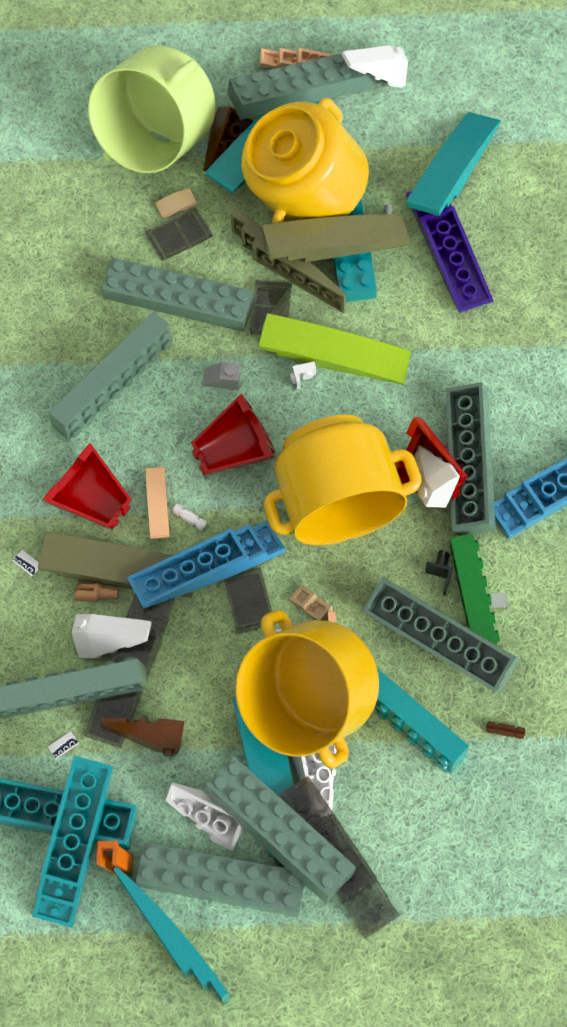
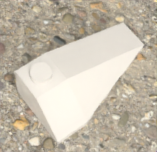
M418 445L414 454L421 475V484L417 490L418 495L426 507L446 508L460 476L450 463L442 461L441 457L434 456L433 452L422 445Z
M76 614L72 636L78 657L80 659H99L106 653L113 654L120 648H129L146 642L152 622L96 614Z
M334 745L329 746L331 754L334 755L336 753ZM318 753L308 756H292L311 819L331 815L334 796L333 781L334 777H336L335 768L326 767L320 760Z
M172 783L166 801L184 817L188 816L196 823L195 826L199 830L202 828L209 834L210 839L214 843L233 851L244 828L204 791Z

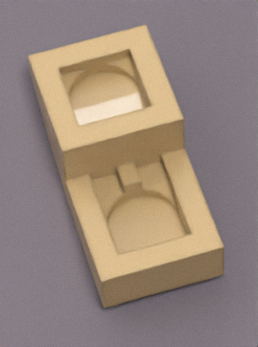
M190 188L178 191L155 202L164 219L179 210L184 212L198 204Z
M302 585L289 598L290 602L314 620L325 621L328 617V612L333 611L331 605L317 598L314 592Z

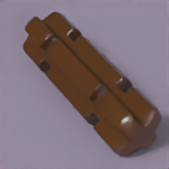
M488 721L486 726L487 733L494 734L496 732L497 735L516 736L518 739H524L526 729L524 727L518 726L515 728L513 725L496 724V722Z

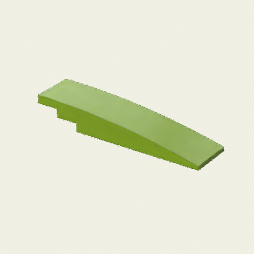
M268 313L259 342V349L276 352L277 356L294 359L296 363L315 362L316 367L403 385L411 356V351L349 332Z

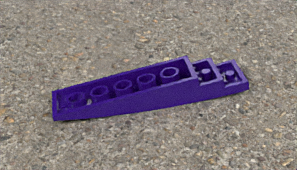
M412 191L406 193L407 199ZM450 203L449 207H444L440 216L411 208L458 312L461 313L493 302V297L455 207H452Z

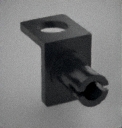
M440 550L437 553L435 563L427 562L425 573L446 578L443 595L446 596L453 568L446 567L450 554L445 551L442 558L444 550Z

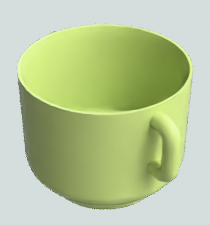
M150 46L134 53L96 82L88 103L90 125L98 143L104 150L103 159L105 161L113 159L120 165L141 173H155L168 168L199 143L210 130L216 110L213 88L203 69L187 54L168 46ZM150 132L159 133L170 139V142L156 139Z

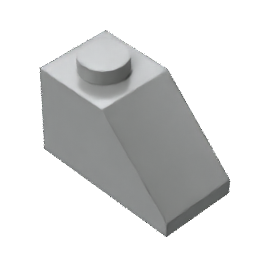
M220 362L204 368L202 386L239 390L241 364Z

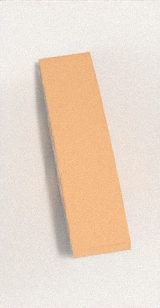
M261 48L259 67L275 69L331 56L332 54L298 48L297 51L280 48L278 52Z
M145 468L150 539L170 537L165 468Z

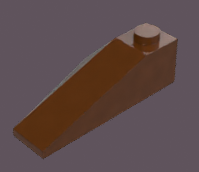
M231 106L218 107L210 130L203 171L206 172L254 121L250 118L240 120L236 110Z
M102 718L100 727L153 751L163 753L162 755L174 756L180 750L184 721L157 719V722L151 723L146 721L145 718H139V720L130 722L126 718Z

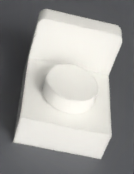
M315 362L293 366V373H290L291 383L296 384L297 389H301L300 378L308 380L316 375Z

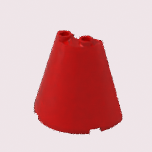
M243 394L239 395L191 442L194 448L192 453L196 460L200 459L201 465L199 468L204 476L272 460L277 457L266 430L258 416L252 411L251 405Z
M413 417L406 432L407 435L412 437L406 450L414 457L418 445H422L433 452L434 456L441 457L442 461L450 463L460 476L451 495V498L454 500L460 493V485L465 482L468 475L464 473L427 423L420 417ZM396 462L395 466L401 483H408L410 479L404 462Z
M90 443L56 485L54 484L42 499V501L112 530L120 522L117 518L120 515L125 516L131 507L128 504L132 500Z

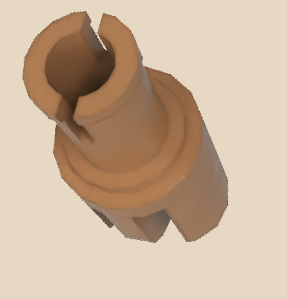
M77 582L74 599L76 601L98 602L101 598L118 600L119 588L101 587L96 582Z

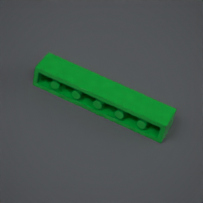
M473 534L450 537L449 546L467 627L497 644V642H500L498 630H494L493 624L496 623L495 614L490 612L489 605L492 603L490 594H486L487 579L486 576H482L483 561L482 558H478V540H474Z

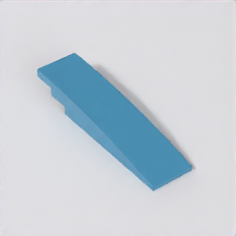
M567 458L523 481L521 486L511 490L503 498L494 502L495 521L508 539L567 506Z
M267 520L254 527L248 524L236 531L230 528L128 576L127 580L142 607L146 608L231 577L286 551Z

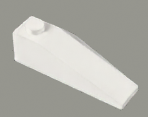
M388 45L343 51L341 53L349 68L363 74L368 72L378 81L384 79L387 81V85L403 88L405 86L408 60L402 48Z

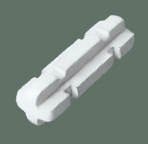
M180 504L174 506L173 514L178 517L181 516V519L192 526L195 525L200 531L205 529L207 522L204 519H199V516L188 509H184Z

